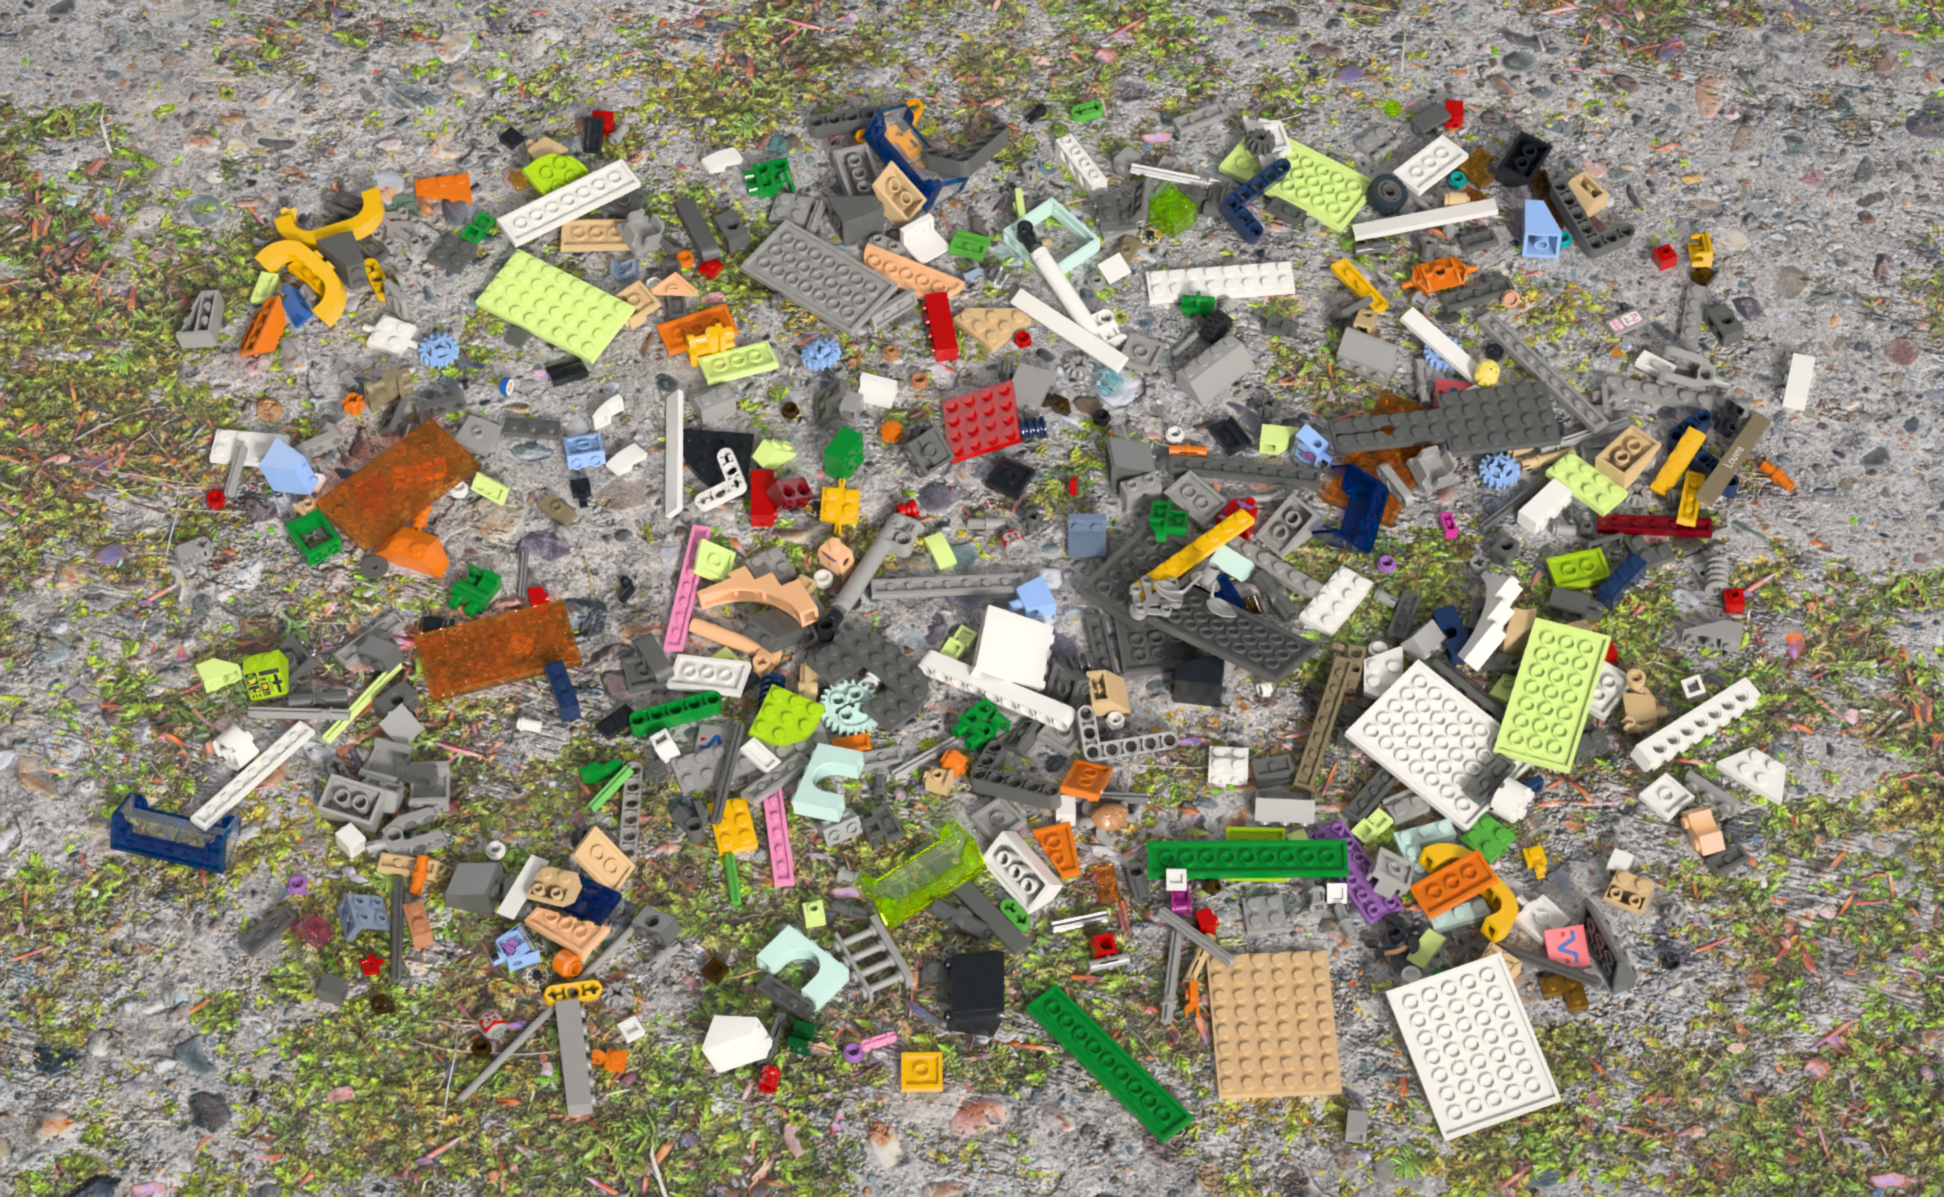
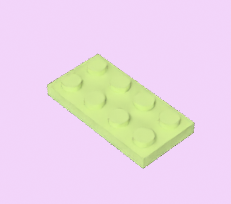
M768 340L697 358L698 365L708 386L779 368V362Z
M1571 451L1546 470V477L1551 480L1555 478L1570 488L1574 497L1602 517L1628 496V492Z

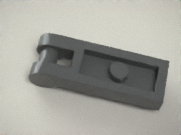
M1493 652L1480 669L1517 676L1524 654L1515 656Z

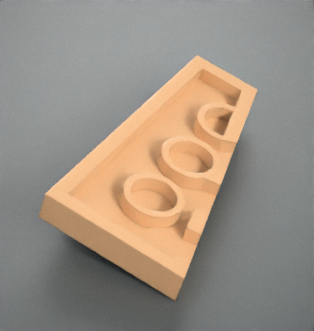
M536 907L524 919L525 925L583 959L610 933L608 926H596L594 922H582L577 920L576 917H564L558 912Z

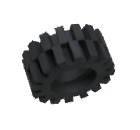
M1220 309L1215 310V312L1213 311L1211 315L1207 316V320L1203 321L1204 324L1200 327L1199 335L1213 345L1227 335L1226 333L1230 331L1229 328L1232 327L1231 323L1233 320Z

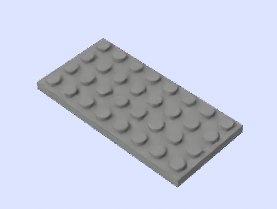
M787 219L740 266L741 272L773 291L780 292V295L850 337L869 320V315L883 305L898 289V285Z

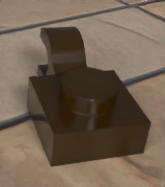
M1047 393L1041 407L1051 406L1055 413L1067 417L1071 413L1069 400L1056 393L1052 395Z

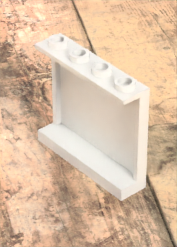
M988 605L982 615L970 676L978 678L980 673L983 672L1034 689V692H1042L1046 681L1043 679L1049 669V665H1046V663L1049 661L1052 650L1049 648L1055 638V635L1052 634L1054 626Z

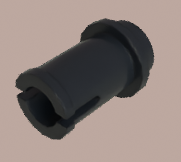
M1037 104L1035 109L1024 116L1025 120L1028 119L1027 123L1032 125L1041 116H1046L1047 108L1043 104Z
M751 671L749 673L742 695H745L753 685L758 684L760 678L755 672Z

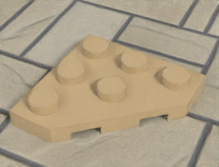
M966 308L953 318V323L993 353L1018 332L1031 324V318L1019 308Z

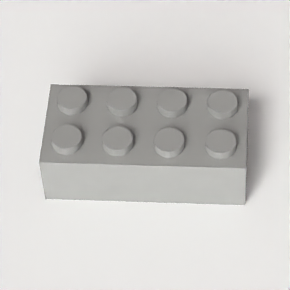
M864 143L833 150V166L844 196H876L872 184L879 174L868 144Z

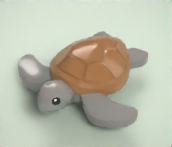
M1085 800L1082 805V813L1085 818L1079 822L1078 827L1084 830H1089L1093 827L1097 828V841L1103 845L1112 846L1115 841L1106 831H1115L1125 822L1135 823L1136 817L1133 814H1129L1126 800L1121 801L1119 804H1101L1094 809L1092 801Z

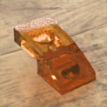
M1114 864L1094 866L1100 904L1121 902Z

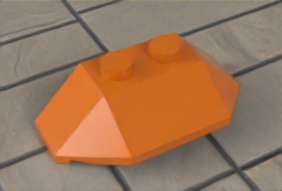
M280 296L265 299L263 306L250 321L238 347L242 357L260 355L276 349L277 342L283 334V329L286 325Z
M406 526L380 539L372 556L384 557L388 562L442 579L449 566V561L439 537Z

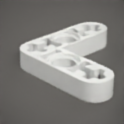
M723 448L717 454V459L726 481L695 497V505L702 512L709 511L740 496L747 490V483L737 458L730 448ZM727 455L730 461L729 463H727L725 460V456ZM736 468L734 474L728 475L730 469ZM735 480L739 482L738 488H736ZM719 491H725L722 497H717Z

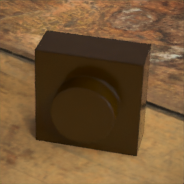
M1698 267L1691 275V281L1707 288L1716 278L1717 272L1707 267Z
M713 957L703 967L701 975L717 985L728 974L729 967Z

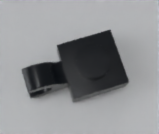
M589 478L570 480L573 499L579 498L580 508L588 507L587 497L592 496Z
M424 617L423 637H442L443 632L456 633L457 625H455V619L444 621L443 617Z

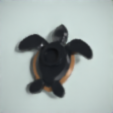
M1388 914L1384 917L1385 921L1393 926L1383 931L1376 940L1368 939L1364 942L1366 947L1373 948L1376 960L1381 959L1383 955L1402 953L1409 947L1411 954H1414L1420 948V941L1417 937L1422 935L1423 926L1414 925L1405 929V923L1401 916Z

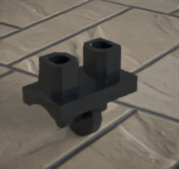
M1726 400L1721 412L1715 415L1717 422L1714 430L1721 433L1724 437L1730 438L1731 434L1736 432L1738 427L1737 420L1743 416L1745 409L1731 400Z

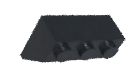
M1521 131L1498 166L1495 180L1511 188L1530 184L1553 149V145Z

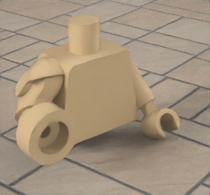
M1631 669L1626 675V684L1633 693H1622L1621 698L1623 717L1621 723L1624 724L1625 734L1636 733L1642 735L1644 730L1649 732L1656 728L1657 718H1666L1668 714L1667 706H1656L1655 697L1650 688L1644 686L1646 674L1640 669Z

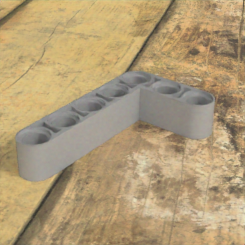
M1083 705L1076 711L1081 752L1085 761L1098 762L1167 751L1175 748L1179 741L1178 736L1174 732L1168 731L1100 742L1096 715L1092 706ZM1082 709L1090 712L1089 719L1085 720L1081 717L1080 712ZM1086 728H1089L1093 731V737L1091 739H1087L1084 736V730ZM1165 736L1173 738L1172 746H1167L1164 743ZM1146 739L1153 740L1154 747L1152 749L1145 747ZM1127 742H1132L1135 745L1133 752L1126 750L1125 745ZM1108 745L1115 747L1116 752L1114 755L1107 753L1106 747ZM1088 748L1096 750L1097 755L1095 758L1088 757Z

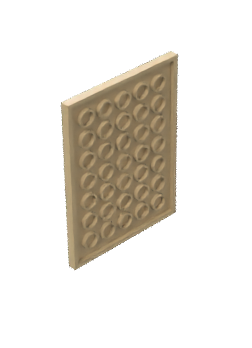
M1327 950L1231 954L1236 958L1235 964L1231 967H1227L1212 955L1207 956L1206 966L1218 1099L1342 1094Z

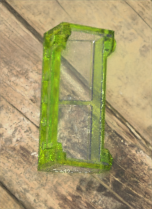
M953 819L941 827L939 841L877 880H874L870 875H864L854 881L861 899L869 909L873 910L874 915H878L888 932L933 904L936 899L946 896L988 869L975 838Z

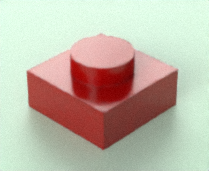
M715 259L703 262L698 267V273L714 280L724 269L723 263Z

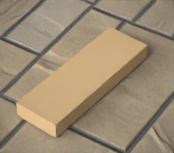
M381 852L376 869L379 873L412 878L411 873L414 871L417 857ZM429 859L426 880H436L440 866L439 861Z

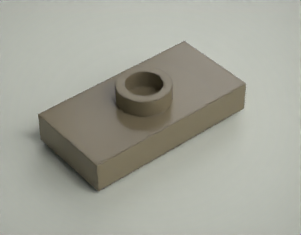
M1126 235L1112 256L1120 253L1129 266L1141 248L1142 241Z
M551 493L537 504L539 510L564 527L577 518L576 512Z

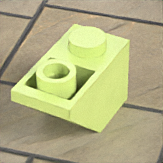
M1262 424L1259 453L1279 455L1292 446L1294 437L1299 432V427Z
M763 439L752 457L763 468L775 470L795 457L797 452L792 449V444L785 440Z
M212 658L195 665L198 677L206 693L216 691L223 686L243 679L238 664Z

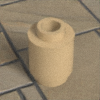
M1467 192L1445 193L1444 207L1470 203V196H1467Z

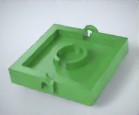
M1484 813L1459 839V843L1472 852L1479 849L1487 863L1491 865L1500 854L1503 856L1506 853L1507 847L1516 839V835Z

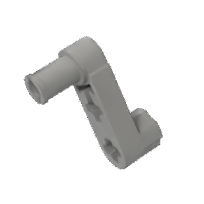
M328 423L322 429L321 435L302 442L293 449L305 457L312 471H314L316 466L311 458L340 446L345 438L336 424Z

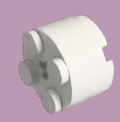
M232 724L212 742L213 749L218 757L223 756L226 759L224 763L235 771L244 767L259 754V750L252 742L253 736L248 731L243 732L236 724Z
M1507 777L1503 781L1505 783L1504 787H1499L1495 792L1490 805L1493 809L1490 811L1510 823H1515L1518 818L1522 820L1526 815L1527 809L1525 808L1528 802L1533 799L1535 792L1511 777Z

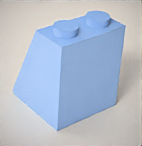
M1525 199L1522 220V256L1559 258L1562 231L1544 200Z
M276 438L259 464L272 490L311 495L317 486L318 480L307 460L288 444Z

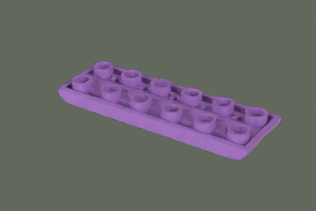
M1342 819L1307 835L1310 840L1347 839L1348 877L1334 878L1338 883H1347V896L1367 924L1375 923L1388 914L1404 909L1403 904L1395 893L1391 899H1387L1373 891L1379 879L1372 876L1370 881L1366 880L1367 871L1372 861Z

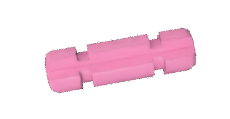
M889 1031L885 1034L870 1037V1040L869 1038L863 1039L859 1046L862 1051L866 1052L895 1043L897 1036L893 1031Z

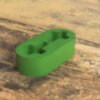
M1092 100L1075 105L1071 109V119L1074 122L1081 123L1099 118L1103 115V103L1098 100Z
M1005 899L1001 902L1000 912L1020 932H1026L1030 928V916L1014 899ZM1006 907H1008V908H1012V907H1013V913H1012V911L1009 910V909L1006 910ZM1018 919H1019L1021 922L1025 921V924H1023V923H1019V924H1018Z

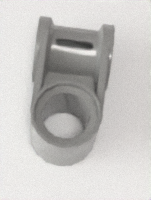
M203 536L180 544L174 549L178 562L184 569L208 561L213 557L210 540Z

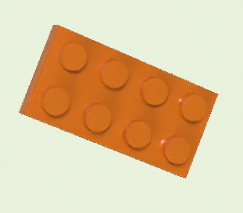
M725 304L656 325V330L669 357L686 351V335L693 334L696 337L705 334L707 327H715L717 323H721L722 328L732 326L734 334L738 335V329Z
M1479 849L1411 885L1409 891L1430 921L1496 885L1499 881Z

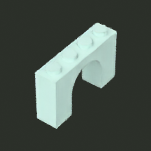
M818 743L816 749L811 752L809 764H806L804 768L803 778L798 781L796 794L793 793L791 797L794 814L839 823L845 810L844 795L822 791L815 787V784L821 778L829 775H840L858 779L864 767L863 752Z
M790 925L756 956L757 967L771 976H774L792 960L806 959L815 963L819 968V972L801 989V995L816 1005L815 1011H818L849 981V969L843 962L839 963L833 958L831 953L823 951L815 941L807 939L799 929H794Z

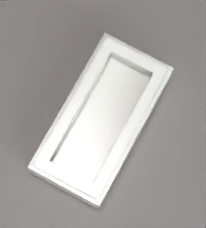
M754 736L740 748V752L764 774H767L781 764V761Z

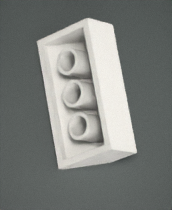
M1002 831L980 859L984 866L1027 914L1033 913L1052 901L1064 886L1019 834L1014 831Z

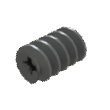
M1084 652L1081 653L1080 658L1077 654L1073 655V659L1067 655L1065 661L1063 657L1058 658V661L1063 662L1072 670H1080L1083 674H1085V671H1091L1089 659ZM1054 658L1050 660L1049 664L1050 675L1056 661Z

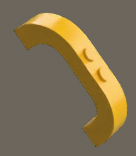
M376 187L361 192L364 202L363 208L358 215L351 219L319 229L305 231L296 227L292 214L274 219L278 233L282 240L301 242L313 252L315 250L319 252L317 240L348 231H353L356 241L365 238L377 229L384 216V203L379 188Z
M282 240L268 245L254 257L270 273H275L288 262H300L325 284V295L312 311L329 328L340 318L347 300L345 285L333 271L335 267L328 260L324 262L322 260L324 257L317 250L313 252L306 245L298 241Z
M1433 844L1423 849L1418 862L1431 875L1472 853V851L1455 844ZM1497 875L1499 883L1479 893L1495 912L1486 917L1481 927V932L1493 943L1503 940L1509 934L1518 915V903L1514 894Z

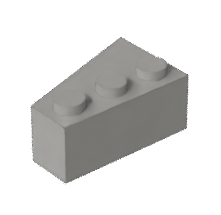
M219 290L201 291L191 307L190 315L188 318L185 317L183 321V327L175 334L182 349L217 346L225 302Z

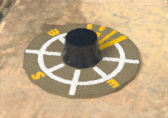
M1152 226L1140 229L1137 234V240L1142 241L1143 246L1150 248L1160 245L1164 239L1163 232Z
M536 963L524 970L522 979L527 987L539 990L550 984L552 972L548 966Z

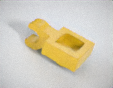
M1542 845L1523 848L1522 856L1527 869L1533 868L1537 879L1545 878L1544 872H1546L1545 865H1547V859Z

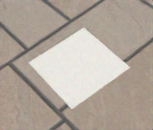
M1120 253L1097 265L1109 284L1131 273L1130 268Z

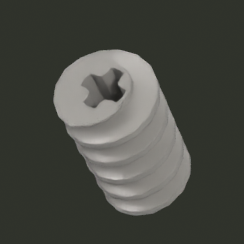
M1709 554L1704 559V591L1708 596L1714 597L1721 595L1723 589H1729V561L1720 555Z

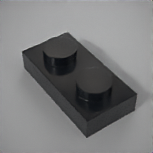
M586 117L584 153L602 154L605 118Z
M624 704L597 723L596 730L609 741L630 726L629 716L634 711L627 704Z

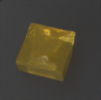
M522 171L509 175V179L516 192L533 186L522 174Z

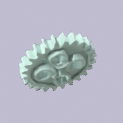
M845 679L844 684L839 683L836 687L830 685L829 690H824V695H821L819 704L826 706L821 721H826V727L832 725V732L838 729L839 735L843 732H846V736H849L850 733L857 735V732L862 734L865 733V729L871 732L872 726L876 727L877 722L866 713H862V708L864 704L877 696L875 695V689L869 691V685L863 687L862 681L857 685L854 679H852L851 684H848Z

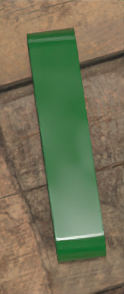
M711 690L635 711L629 716L630 732L632 735L639 737L661 731L665 728L669 729L716 716L722 711L721 695L719 692Z

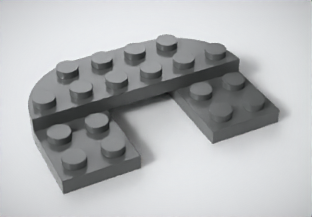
M845 631L834 636L832 643L809 657L806 661V665L833 687L863 667L886 684L889 688L864 704L862 711L890 734L919 714L925 705L929 684L923 670L878 634L866 631Z

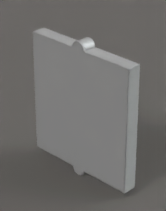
M402 703L392 712L389 711L388 715L378 723L389 738L396 743L408 744L410 741H414V737L424 729Z

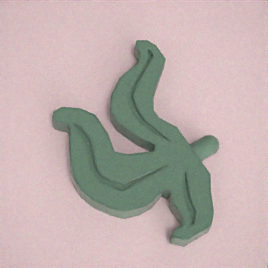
M414 194L412 196L398 195L393 199V206L385 205L386 212L398 211L399 208L405 207L420 214L418 205L413 203L415 199Z

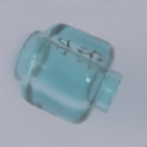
M1105 370L1097 380V390L1104 397L1116 396L1124 385L1121 373Z

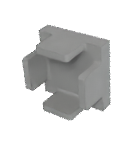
M644 209L630 212L626 221L617 224L616 230L634 256L663 247L659 242L662 239L665 225L657 214H653L651 219L648 215L644 216Z
M1437 445L1422 449L1416 457L1408 459L1406 462L1423 494L1454 485L1456 482L1453 475L1454 470L1457 468L1456 461L1450 451L1442 455Z
M1380 847L1374 861L1368 868L1366 880L1370 881L1372 876L1379 879L1373 891L1387 899H1391L1396 890H1398L1397 896L1401 898L1410 889L1416 865Z

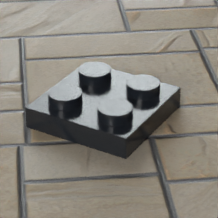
M1002 456L985 481V487L1019 500L1035 476L1036 469Z

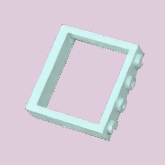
M1053 197L1003 229V242L1040 275L1042 273L1031 258L1032 253H1029L1023 243H1020L1016 238L1017 224L1022 220L1030 221L1034 227L1052 215L1086 244L1058 263L1064 274L1100 251V238L1097 237V234L1090 231L1086 224L1081 223L1072 212L1067 211Z

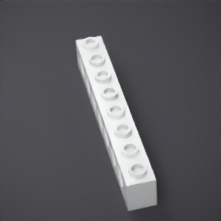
M1745 677L1637 744L1630 756L1644 772L1650 769L1656 770L1663 761L1666 760L1668 762L1673 759L1677 752L1683 753L1689 748L1690 744L1700 742L1704 735L1707 734L1709 736L1720 725L1721 727L1727 725L1731 718L1735 717L1736 719L1740 717L1747 708L1748 710L1753 709L1758 704L1757 699L1761 693Z

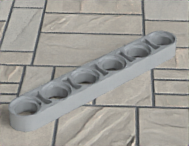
M636 761L627 764L631 769L637 768L640 771L637 774H632L624 782L619 850L622 853L627 850L633 852L632 856L627 857L632 863L637 859L643 786V767L641 763ZM633 784L638 786V789L635 791L628 789ZM629 801L637 802V805L634 807H628L626 804ZM629 817H633L636 819V821L632 824L625 822V820ZM627 834L635 836L632 840L624 839V836Z

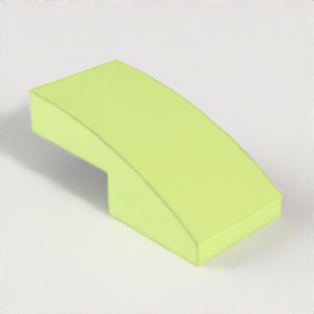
M942 532L923 538L930 556H933L939 571L957 564L956 558Z
M961 624L953 638L949 637L940 653L955 660H960L978 637V633Z
M1378 807L1367 819L1363 818L1350 832L1366 845L1383 833L1393 823V819Z
M1428 928L1419 939V950L1414 954L1410 952L1406 960L1425 970L1433 956H1436L1446 938Z

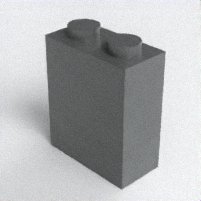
M776 607L749 617L743 634L773 654L799 644L805 627H802L797 621Z

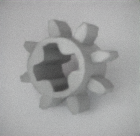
M1673 904L1672 907L1666 906L1662 916L1664 923L1668 927L1676 929L1678 925L1684 927L1688 914H1685L1686 909L1682 905Z

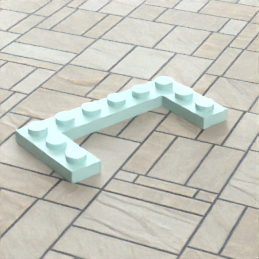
M1449 819L1393 833V839L1400 856L1416 865L1412 884L1430 876L1418 862L1422 853L1421 847L1456 838L1455 830ZM1483 898L1457 905L1430 920L1429 924L1432 930L1438 933L1483 921L1491 913Z

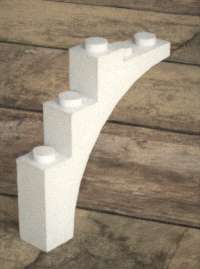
M1486 570L1480 575L1486 585L1484 609L1475 630L1457 655L1476 671L1481 668L1507 636L1501 630L1515 613L1510 608L1511 603L1523 590L1518 585L1520 581L1512 575L1509 577L1505 574L1498 576L1495 572L1490 574Z

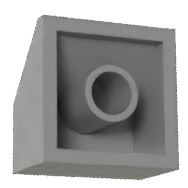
M718 383L686 397L702 424L736 411L735 396L727 384Z

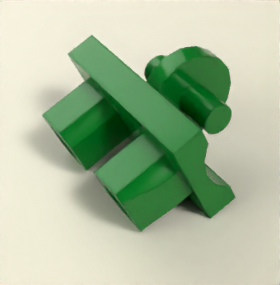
M1197 291L1196 296L1182 295L1181 312L1184 313V316L1190 317L1194 313H1200L1202 317L1207 318L1214 311L1215 297L1200 296V291Z

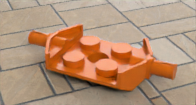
M1454 256L1414 265L1410 281L1401 282L1400 287L1401 290L1414 288L1416 291L1420 290L1427 298L1430 292L1462 285V289H1464L1466 275L1478 272L1477 264L1466 266L1458 257ZM1440 271L1444 274L1438 275L1435 272Z

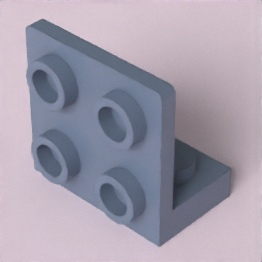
M1068 513V557H1106V514Z
M346 893L336 907L345 940H353L361 929L389 930L391 928L382 896Z

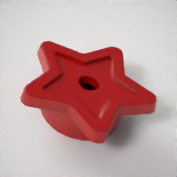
M370 953L366 960H361L358 964L364 968L363 976L381 974L380 966L385 961L384 959H376Z

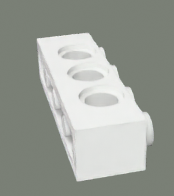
M1070 133L1056 139L1055 155L1090 200H1095L1096 195L1107 194L1106 177Z

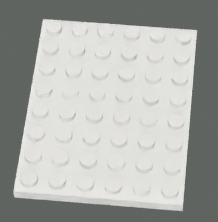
M1419 659L1344 735L1464 833L1484 813L1488 812L1491 808L1490 805L1495 792L1499 787L1503 788L1505 785L1502 782L1480 806L1464 795L1467 788L1498 757V755L1493 754L1501 724ZM1510 759L1517 766L1508 777L1517 781L1532 764Z
M1501 952L1386 991L1387 999L1444 1142L1561 1101L1559 1092Z

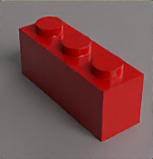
M751 470V527L774 526V519H778V510H775L766 492L775 481H778V477H774V470Z

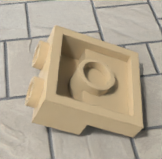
M640 280L614 296L634 306V313L623 325L625 328L629 326L632 330L646 322V316L661 307L659 300Z

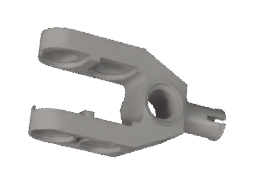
M1665 346L1663 348L1662 356L1664 358L1675 361L1676 364L1682 363L1692 366L1695 369V374L1692 379L1669 371H1659L1656 379L1657 384L1690 392L1708 391L1712 386L1729 390L1732 379L1716 375V367L1702 355L1674 346ZM1700 374H1703L1706 379H1703Z
M427 807L396 817L382 829L381 838L364 842L367 854L385 849V851L387 850L391 854L413 857L442 848L447 844V838L444 831L437 830L407 840L404 839L403 834L405 831L414 828L420 829L424 825L436 821L438 816L435 809Z

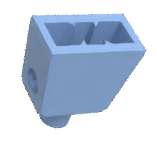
M1039 576L1017 587L1016 600L1008 602L1010 612L1013 613L1021 610L1024 617L1030 619L1056 614V601L1043 576Z

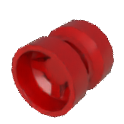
M914 499L908 500L906 504H895L896 513L912 518L919 517L918 506Z
M765 1065L761 1068V1078L758 1080L757 1088L764 1093L773 1094L777 1092V1081L781 1077V1070L775 1066Z

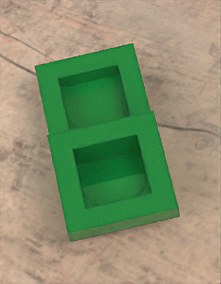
M480 211L473 223H468L460 239L477 245L492 229L496 219Z
M618 758L602 766L595 761L579 770L581 782L583 784L597 783L612 779L622 769V764Z

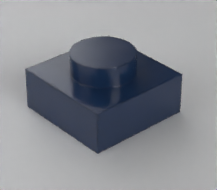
M1539 774L1526 779L1523 785L1531 788V791L1537 794L1543 789L1544 779Z

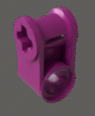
M1188 882L1186 891H1170V911L1176 915L1188 914V916H1192Z

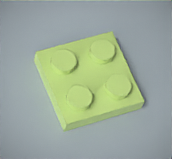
M701 539L698 543L692 573L716 583L729 579V572H732L736 552Z

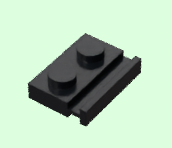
M579 357L545 367L546 374H548L553 387L589 377L588 370Z
M1232 416L1209 427V433L1228 456L1245 449L1248 445H1252V440Z

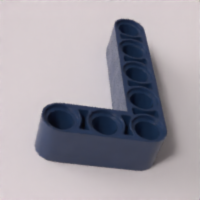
M1285 158L1277 159L1229 194L1219 208L1221 215L1248 244H1256L1264 230L1263 226L1246 206L1286 177L1291 169V163Z
M1699 409L1672 428L1668 433L1667 449L1671 453L1673 452L1689 426L1704 434L1708 432L1712 417L1711 413L1706 409ZM1700 446L1688 467L1694 472L1705 474L1704 481H1706L1720 461ZM1736 474L1722 492V496L1732 498L1737 494L1739 478Z

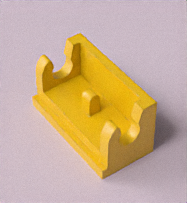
M1709 232L1690 235L1691 239H1699L1698 242H1691L1687 245L1691 266L1712 267L1713 248Z

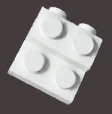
M1210 746L1208 783L1247 785L1249 748Z

